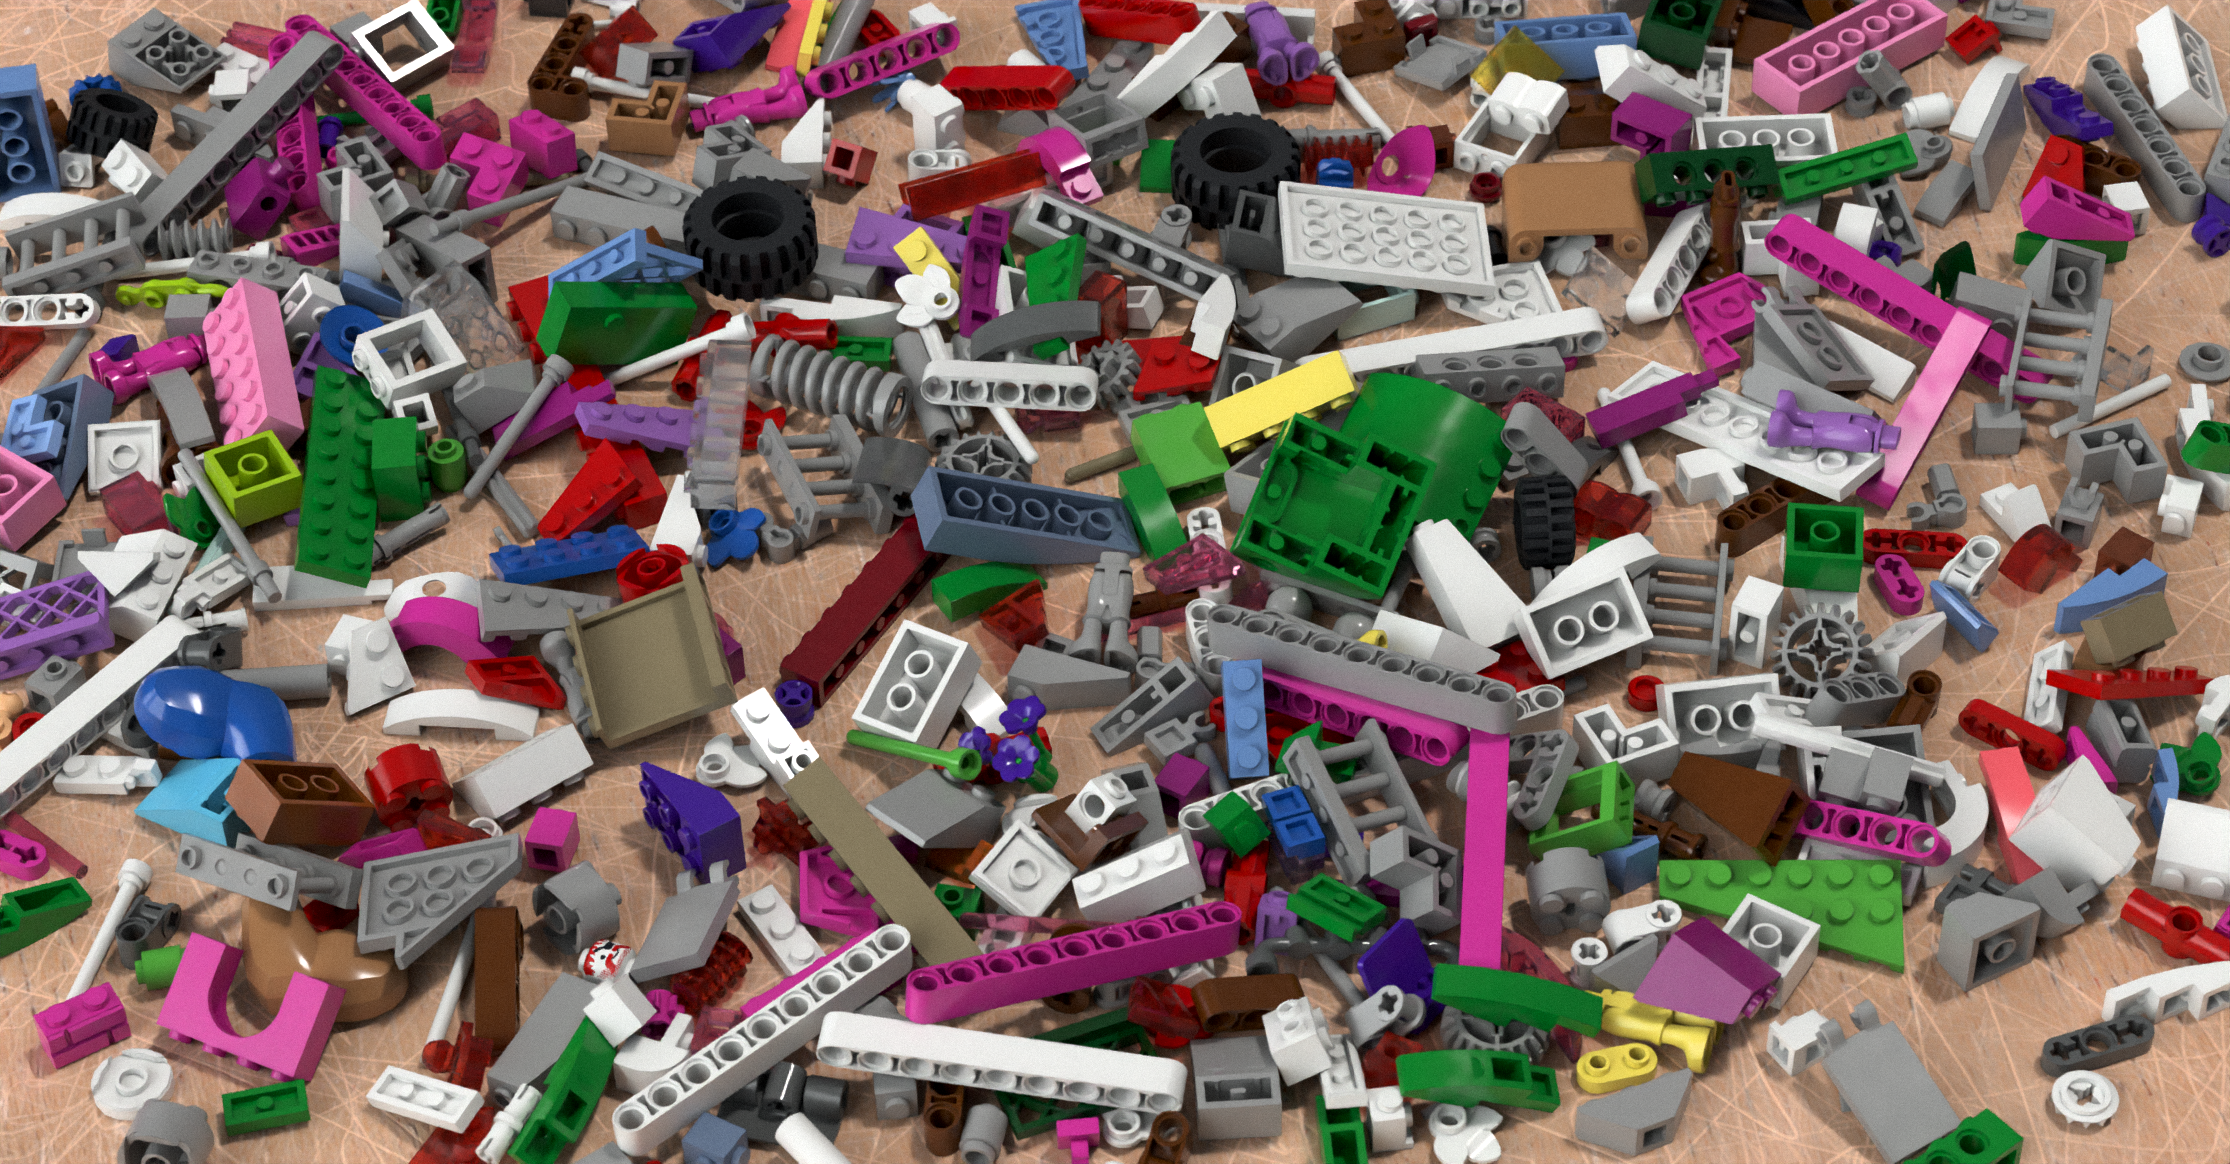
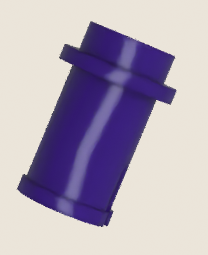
M334 116L324 117L317 125L321 158L327 157L328 151L337 145L336 138L343 135L344 127L341 121Z

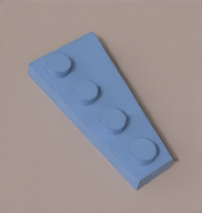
M1044 0L1014 6L1018 20L1046 65H1059L1066 68L1074 76L1075 82L1080 79L1089 78L1082 14L1078 6L1080 0Z

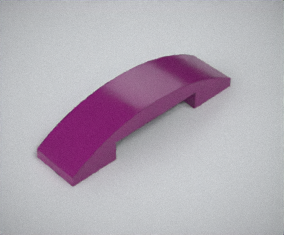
M979 204L974 208L960 275L958 321L961 337L971 339V334L990 320L999 317V309H995L1001 249L1007 245L1010 212Z

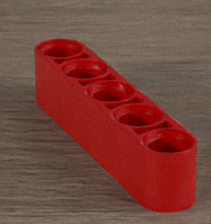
M1080 0L1078 2L1087 30L1093 36L1173 45L1183 33L1192 32L1202 22L1196 4L1191 2L1173 0Z
M1059 65L956 66L951 69L939 84L951 95L960 99L964 110H1054L1074 88L1075 79L1070 71Z

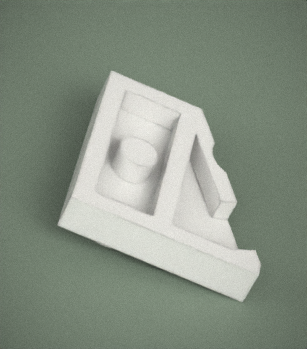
M382 617L348 633L349 663L347 664L346 680H348L347 703H345L346 715L354 714L416 686L387 617Z

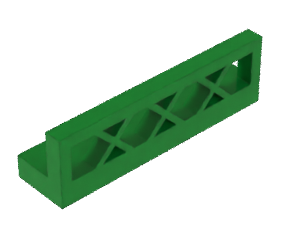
M1906 132L1777 169L1780 184L1772 190L1775 198L1782 196L1787 206L1916 169L1918 159Z

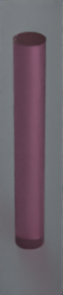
M13 809L1 818L6 825L21 836L42 844L46 849L48 857L77 879H82L86 876L88 866Z

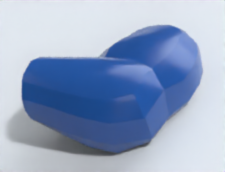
M198 665L172 666L157 669L149 674L142 681L134 696V712L143 730L151 739L173 750L180 756L197 760L218 757L219 759L238 758L240 761L242 759L297 762L295 732L291 717L285 703L268 687L237 681L218 671Z

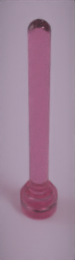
M1263 581L1248 583L1246 588L1240 589L1239 594L1233 595V599L1228 604L1256 612L1264 610L1268 595ZM1186 606L1130 620L1131 628L1128 630V636L1137 634L1142 626L1162 628L1186 622ZM1102 634L1101 642L1107 641L1108 635Z
M965 912L959 918L960 925L964 928L1051 934L1057 927L1074 922L1086 924L1094 929L1119 924L1117 922ZM1135 916L1134 920L1146 918V916Z

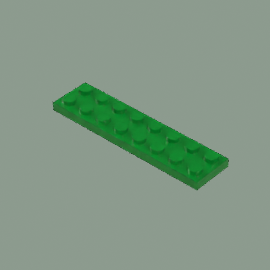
M320 365L317 366L313 378L294 570L367 588L371 579L378 498L376 497L371 470L373 420L384 419L385 405L380 398L377 399L373 395L367 378Z

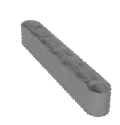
M2099 53L2090 56L2087 62L2083 87L2085 93L2101 116L2113 122L2115 136L2131 159L2141 165L2142 175L2170 215L2180 222L2190 223L2197 221L2201 217L2206 191L2205 183L2119 62L2109 54Z

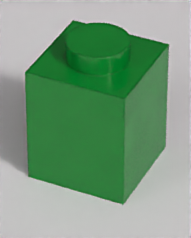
M1231 791L1202 815L1222 843L1240 858L1271 834L1251 805L1234 791Z

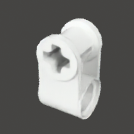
M917 149L912 151L908 156L909 189L918 194H959L968 191L973 182L972 175L969 172L972 166L971 155L963 149ZM956 158L959 159V167H955ZM955 175L959 176V184L955 183Z
M1987 535L1973 537L1953 559L1947 562L1939 575L1938 581L1954 587L1968 602L1974 605L1986 588L1998 576L2001 552L1999 542Z
M1657 900L1650 904L1630 909H1620L1610 913L1603 920L1602 929L1614 956L1652 933L1658 937L1657 954H1660L1667 944L1666 935H1669L1670 939L1672 934L1679 930L1678 925L1682 920L1681 908L1672 901ZM1659 911H1661V918H1658Z

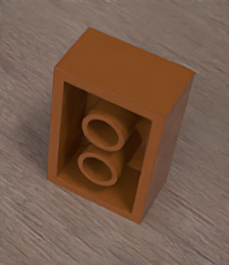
M242 759L225 796L227 802L236 811L237 816L245 821L259 841L267 845L287 843L299 846H308L309 844L328 845L331 847H339L340 845L353 846L361 840L375 809L371 801L337 763Z

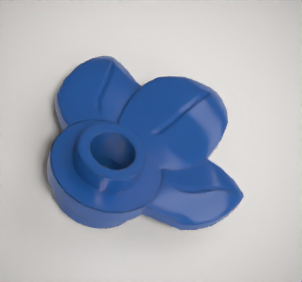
M728 507L717 510L710 517L708 523L712 536L707 544V561L709 564L717 568L729 556L737 560H746L752 557L759 547V538L755 531L767 520L764 513L757 508H749L742 512Z

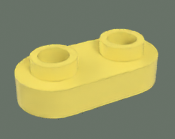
M1629 1043L1588 1052L1581 1056L1577 1062L1576 1080L1582 1089L1594 1094L1616 1091L1632 1085L1637 1086L1651 1081L1655 1077L1657 1055L1651 1047L1642 1043Z

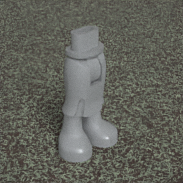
M1120 552L1101 553L1100 562L1094 566V574L1088 587L1087 611L1082 619L1084 628L1080 638L1070 646L1067 656L1100 664L1101 635L1106 634L1108 635V640L1104 652V665L1133 674L1136 671L1139 659L1136 650L1128 642V630L1131 628L1129 614L1134 594L1133 569L1129 566L1130 556L1128 554Z
M565 631L547 633L540 641L541 654L545 661L558 670L561 676L559 683L565 689L568 710L576 724L577 732L583 734L587 744L603 742L601 737L594 738L588 724L587 717L592 716L591 707L587 708L580 692V686L585 685L583 677H579L573 663L572 656L576 655L575 647L571 646Z

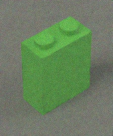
M1200 401L1192 404H1180L1170 410L1156 414L1147 413L1138 419L1132 420L1130 441L1141 466L1150 463L1154 465L1173 506L1227 491L1224 473L1231 467L1217 442Z

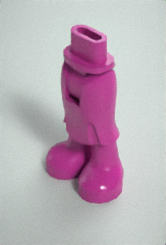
M789 65L780 69L777 85L765 90L755 88L750 91L716 97L708 105L706 102L702 103L701 109L689 111V117L696 133L705 130L706 126L735 120V117L740 114L746 116L751 124L770 123V120L799 119L808 112V107L802 86L798 84L794 67Z
M190 333L187 335V338L185 336L169 338L146 350L132 353L131 358L118 362H113L107 353L103 350H98L89 354V363L95 380L114 393L112 405L116 406L126 402L131 396L145 388L150 390L147 376L179 367H184L187 372H190L207 363V357L209 356L205 335L196 336L194 333Z

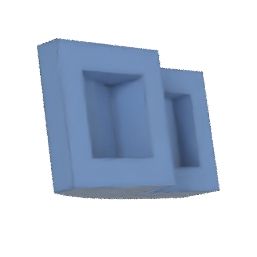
M2173 748L2159 749L2151 769V775L2155 784H2153L2147 808L2158 838L2161 836L2168 798L2178 799L2179 774Z

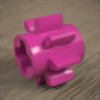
M656 989L648 992L645 996L655 1008L656 1013L642 1026L641 1034H645L653 1040H661L677 1013L685 1014V1006L677 1005V995H673L667 990Z

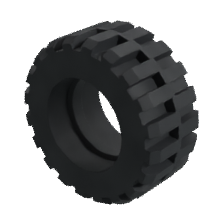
M1233 112V115L1220 113L1214 114L1211 119L1202 118L1195 123V126L1190 125L1182 132V135L1173 144V150L1171 151L1172 199L1175 201V204L1184 205L1191 210L1192 222L1194 224L1199 222L1202 228L1212 230V228L1217 229V223H1219V229H1225V225H1229L1230 220L1233 223L1240 189L1278 199L1280 181L1300 183L1301 153L1295 138L1284 126L1279 127L1276 121L1270 118L1264 120L1261 115L1251 113V116L1243 115L1242 112Z
M747 176L737 177L735 181L729 182L728 179L721 181L717 187L712 188L710 186L702 192L701 197L697 196L689 205L683 218L682 229L686 255L703 260V270L692 276L702 288H706L709 293L717 297L721 294L724 295L726 300L736 301V299H744L745 302H755V299L764 298V301L774 299L776 294L781 293L785 295L792 291L794 285H801L816 266L819 249L814 209L809 199L793 185L787 186L782 180L775 178L772 181L768 180L766 176H756V178L747 179ZM747 237H763L756 240H739Z

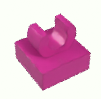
M1098 1117L1056 1121L1058 1150L1071 1149L1072 1164H1089L1088 1147L1099 1146L1100 1131Z

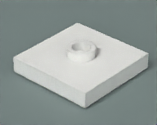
M160 419L88 425V492L90 496L163 491V478L160 473V460L163 457L162 423Z
M1018 818L974 869L968 879L1016 919L1028 922L1031 928L1073 878L1079 868Z

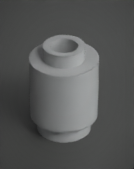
M983 1103L969 1109L959 1143L961 1158L966 1164H993L994 1160L998 1159L1008 1125V1118L996 1105Z

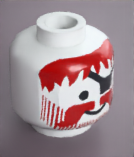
M600 939L590 949L586 948L582 952L578 969L582 972L584 980L598 985L609 977L614 983L626 973L635 985L637 984L630 973V969L637 957L633 948L606 939Z

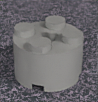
M1564 847L1543 853L1544 860L1535 866L1534 860L1528 864L1525 877L1532 920L1539 926L1540 933L1553 936L1561 933L1563 929L1580 928L1581 931L1590 933L1602 928L1603 919L1610 912L1611 902L1605 863L1598 854L1597 859L1589 856L1587 849Z
M584 860L551 877L533 890L532 902L536 917L543 914L548 925L542 930L553 946L565 955L583 952L584 949L590 948L596 941L606 939L620 931V918L617 907L622 902L620 892L614 884H606L588 860Z
M158 1099L146 1100L142 1108L137 1112L118 1149V1164H206L214 1147V1134L206 1122L208 1119L207 1113L194 1105L186 1107L178 1103L160 1101Z

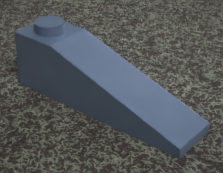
M81 374L32 392V395L39 394L48 400L43 422L55 419L65 425L61 448L57 458L36 462L39 468L55 477L65 501H68L88 464V425L109 423L112 414L114 393L86 374Z

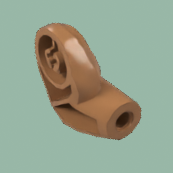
M247 897L241 904L242 950H244L242 958L251 994L272 1016L276 1017L280 1010L294 971L346 989L334 1024L375 1018L392 1010L404 998L409 987L407 967L399 970L393 948L361 954L357 944L358 933L341 929L316 933L309 924L299 899L296 911H288Z

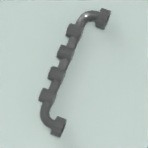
M1295 925L1285 931V937L1268 938L1260 942L1254 949V952L1245 960L1247 976L1279 974L1276 953H1287L1290 958L1296 960L1304 959L1310 954H1327L1333 960H1343L1350 954H1365L1387 930L1383 927L1375 926L1364 934V938H1355V941L1351 943L1328 930L1324 934L1325 938L1309 937L1307 928ZM1416 927L1428 957L1429 955L1444 956L1448 958L1445 964L1459 965L1460 947L1447 940L1428 939L1427 931L1424 928Z

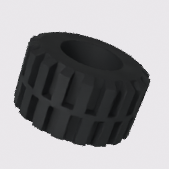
M107 88L80 90L74 97L66 136L78 148L104 159L107 158L109 152L113 150L120 139L149 153L158 120V113L150 104L142 99L122 91Z
M1565 475L1521 477L1517 481L1514 490V531L1518 559L1524 570H1530L1531 567L1554 569L1559 565L1570 566L1574 560L1576 548L1575 510L1571 486Z

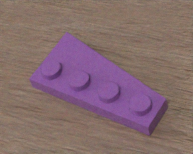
M859 207L845 251L846 263L908 268L893 247L921 226L926 230L954 270L961 274L967 236Z
M600 401L594 403L578 402L575 410L576 418L586 436L599 439L606 437L609 441L630 445L632 440H637L649 447L650 450L663 452L665 447L682 450L684 451V457L698 460L701 454L714 457L715 464L727 467L732 457L710 411L702 409H674L667 406L646 407L636 404H607Z

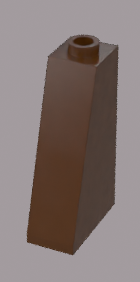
M1687 751L1684 752L1667 783L1688 805L1773 867H1776L1812 800L1792 779Z

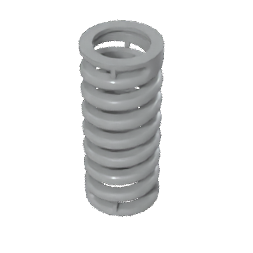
M770 334L761 342L754 355L749 376L750 389L755 395L767 399L776 398L782 404H793L798 409H809L810 412L816 415H826L830 419L834 414H846L852 426L859 425L865 431H877L883 437L892 438L900 432L908 418L914 392L912 380L907 376L895 372L887 373L884 376L883 371L879 367L874 366L867 370L866 365L861 361L853 362L850 365L849 359L841 355L834 359L833 355L827 350L820 351L817 354L813 346L805 345L800 348L799 343L793 339L787 340L784 343L782 337L777 334ZM773 348H776L772 373L767 375L768 359ZM898 398L903 399L898 415L888 424V419L897 404Z

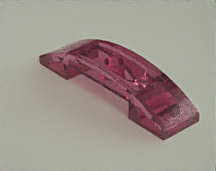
M462 0L464 13L459 43L454 46L451 72L485 73L491 60L495 41L499 0Z
M1502 926L1501 969L1503 971L1521 973L1570 986L1562 971L1540 948L1522 935ZM1556 1024L1552 1029L1553 1039L1572 1064L1577 1063L1580 1059L1582 1034Z

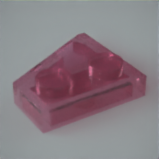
M1204 533L1143 567L1145 580L1165 595L1242 577L1246 574L1244 563Z

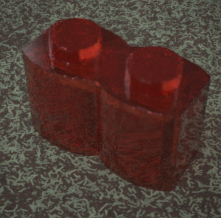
M1586 481L1578 491L1576 498L1573 499L1577 535L1587 538L1592 536L1612 541L1637 532L1643 535L1651 525L1652 505L1648 501L1634 494L1619 493L1611 486L1602 482Z

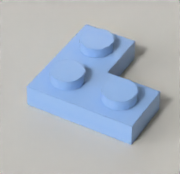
M39 394L14 399L11 403L0 446L30 463L57 458L61 448L65 425L55 419L43 422L48 400Z

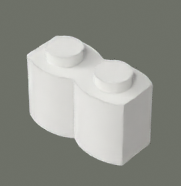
M1508 72L1488 99L1491 117L1498 123L1511 126L1521 125L1527 131L1539 134H1551L1570 106L1567 89L1550 81H1536L1527 75L1517 72Z

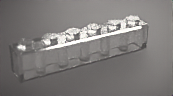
M709 339L707 354H700L699 373L704 375V377H697L696 397L701 398V400H694L693 421H698V423H691L690 445H695V447H688L687 469H692V471H685L684 493H690L691 508L735 510L750 388L751 341Z

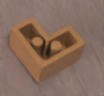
M654 80L646 101L613 98L606 116L609 150L658 156H675L689 119L690 108L687 83Z

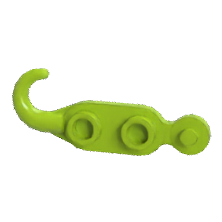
M183 277L180 280L165 281L152 279L142 284L140 288H134L129 285L119 286L115 297L124 305L133 306L143 301L151 308H161L162 306H167L169 295L211 294V297L223 298L224 293L229 288L220 284H199L196 280L188 277Z

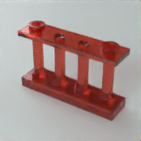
M1027 148L897 185L902 204L909 205L913 221H919L1046 186L1047 181L1039 151L1030 153Z

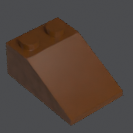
M1600 77L1590 81L1570 79L1561 80L1559 83H1556L1567 89L1570 105L1554 128L1559 150L1623 145L1610 140L1612 113L1622 102L1603 92Z

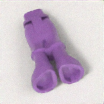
M1260 1L1248 4L1244 8L1246 14L1245 23L1250 25L1249 36L1258 49L1257 69L1263 80L1273 85H1283L1288 80V68L1295 81L1304 80L1315 71L1320 60L1316 48L1308 42H1298L1291 34L1286 19L1277 11L1274 5L1269 4L1267 1Z
M1780 389L1777 397L1776 411H1772L1769 420L1767 444L1770 447L1776 448L1811 446L1812 450L1834 448L1856 453L1870 451L1871 453H1879L1881 448L1897 450L1901 437V427L1886 425L1885 419L1878 421L1873 416L1861 413L1827 412L1824 410H1819L1817 413L1803 411L1798 408L1795 393L1790 390Z

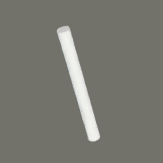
M2162 374L2096 404L2092 422L2170 387V377L2167 374ZM2077 413L2050 425L2049 432L2053 438L2057 439L2068 434L2069 431L2079 429L2089 423L2077 421Z

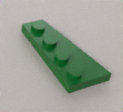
M1079 233L1066 239H1061L1055 244L1025 257L1029 306L1078 300L1087 240ZM1063 337L1033 344V353L1041 360L1070 349V343Z

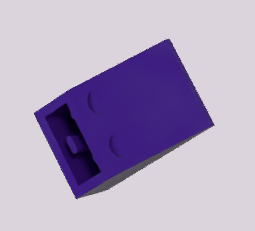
M788 2L693 21L672 42L674 45L694 50L691 68L694 73L703 71L711 73L726 67L733 69L743 62V55L749 49L755 48L764 40L763 35L769 29L778 26L784 20L783 15L792 6Z
M648 762L640 763L642 781L639 782V788L646 807L642 809L644 818L651 829L657 828L662 834L667 849L671 853L677 852L681 857L685 870L695 868V876L702 884L711 883L709 869L712 863L728 859V877L746 869L741 818L724 795L718 790Z

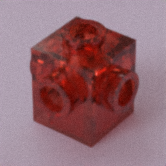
M1386 1031L1374 1050L1369 1049L1362 1060L1361 1069L1362 1073H1364L1366 1089L1398 1086L1396 1058L1399 1055L1424 1052V1045Z

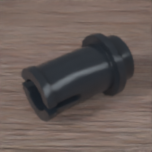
M1488 225L1487 231L1492 266L1507 264V254L1502 245V233L1494 226Z

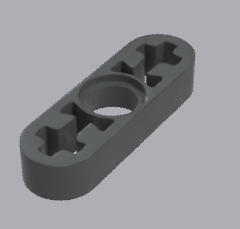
M2131 1014L2058 1035L2044 1043L2040 1064L2048 1075L2059 1078L2071 1071H2091L2146 1054L2151 1049L2155 1029L2147 1018ZM2090 1041H2100L2106 1044L2109 1049L2103 1052H2096L2091 1050L2086 1044Z

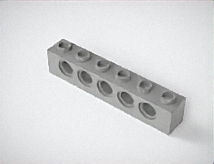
M1051 189L1040 192L1027 223L1059 239H1066L1079 233L1087 240L1086 251L1197 301L1222 273L1229 276L1232 285L1238 274Z

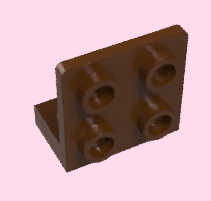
M1726 0L1716 24L1714 47L1733 49L1732 62L1754 65L1755 58L1790 40L1793 25L1747 16L1748 3H1744V0Z
M1071 794L1039 807L1031 814V817L1038 823L1040 830L1047 837L1052 838L1065 852L1066 858L1073 865L1079 867L1082 872L1124 854L1130 844L1149 823L1137 811L1126 817L1118 815L1104 826L1099 823L1085 834L1065 812L1077 797V794Z

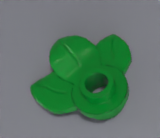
M192 487L185 496V499L166 493L163 497L165 513L168 520L181 529L179 536L198 543L195 551L206 550L221 528V525L197 487Z
M2202 732L2193 742L2191 749L2169 743H2162L2160 745V749L2173 748L2179 774V791L2186 790L2195 796H2205L2218 789L2221 783V773L2217 766L2221 761L2222 751L2217 741L2210 734ZM2150 775V780L2155 784L2152 775ZM2199 778H2206L2202 781H2196Z

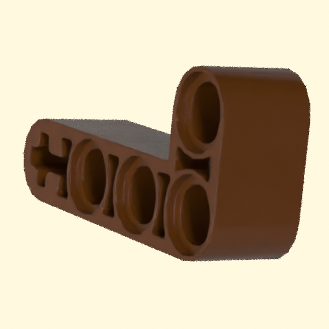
M574 13L564 20L527 81L531 110H538L552 119L569 122H580L591 115L587 82L581 78L571 77L574 67H586L597 48L594 20L589 14Z
M517 906L475 909V1046L478 1058L501 1056L520 1030V958L524 956V932Z

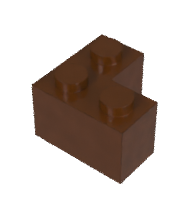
M1362 0L1354 2V23L1332 27V51L1340 59V65L1343 69L1342 73L1346 77L1394 69V66L1399 62L1405 61L1406 35L1388 0Z

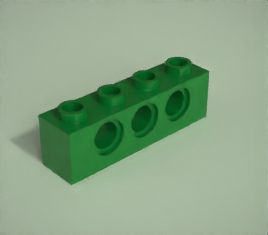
M1986 1108L1975 1117L1969 1116L1965 1118L1950 1135L1944 1139L1942 1137L1937 1138L1930 1144L1926 1152L1915 1160H1906L1903 1164H2019L2024 1138Z

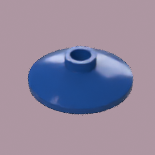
M355 305L338 306L331 309L322 319L319 329L320 340L326 351L334 359L345 365L355 367L352 360V352L357 335L384 326V323L374 313L363 307ZM388 348L382 349L378 352H387Z

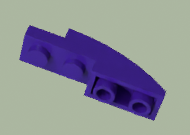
M2040 77L2035 79L2033 84L2023 85L2024 93L2030 105L2052 135H2069L2088 143L2099 141L2101 137L2114 135L2113 122L2101 116L2100 113L2085 108V105H2083V94L2071 88L2070 85L2057 81L2055 77Z

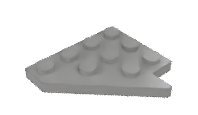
M519 833L364 862L357 944L361 954L395 948V961L399 970L408 967L522 871L523 843Z

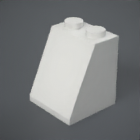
M2084 755L2080 756L2040 789L2008 839L2043 869L2051 866L2062 885L2069 891L2093 879L2100 890L2099 894L2109 887L2115 875L2123 877L2130 871L2137 861L2133 854L2141 843L2092 763Z

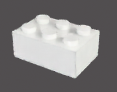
M904 619L857 706L852 719L864 732L937 749L975 678L982 660L969 643Z

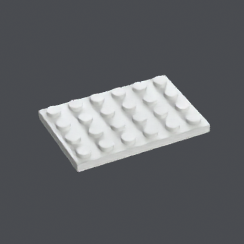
M1280 181L1278 203L1285 275H1293L1299 278H1321L1335 282L1349 281L1366 285L1395 286L1401 289L1431 290L1437 293H1459L1472 297H1493L1495 280L1484 203Z

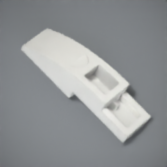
M834 295L831 304L774 297V299L766 301L762 298L759 304L761 321H774L775 316L783 312L794 314L801 320L830 319L835 320L837 324L838 336L893 338L904 332V325L896 320L898 313L903 308L901 303Z
M2191 384L2187 407L2179 409L2175 430L2177 448L2192 479L2204 482L2202 492L2222 511H2230V474L2194 468L2181 455L2182 448L2198 423L2203 420L2212 421L2214 415V401L2207 398L2206 384Z
M763 687L733 703L730 712L750 739L749 748L772 779L791 799L783 785L818 758L819 755L809 741L804 743L801 741Z

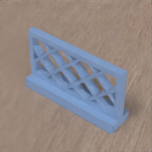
M633 228L548 274L549 298L555 281L680 282L703 270V260L646 243V231Z

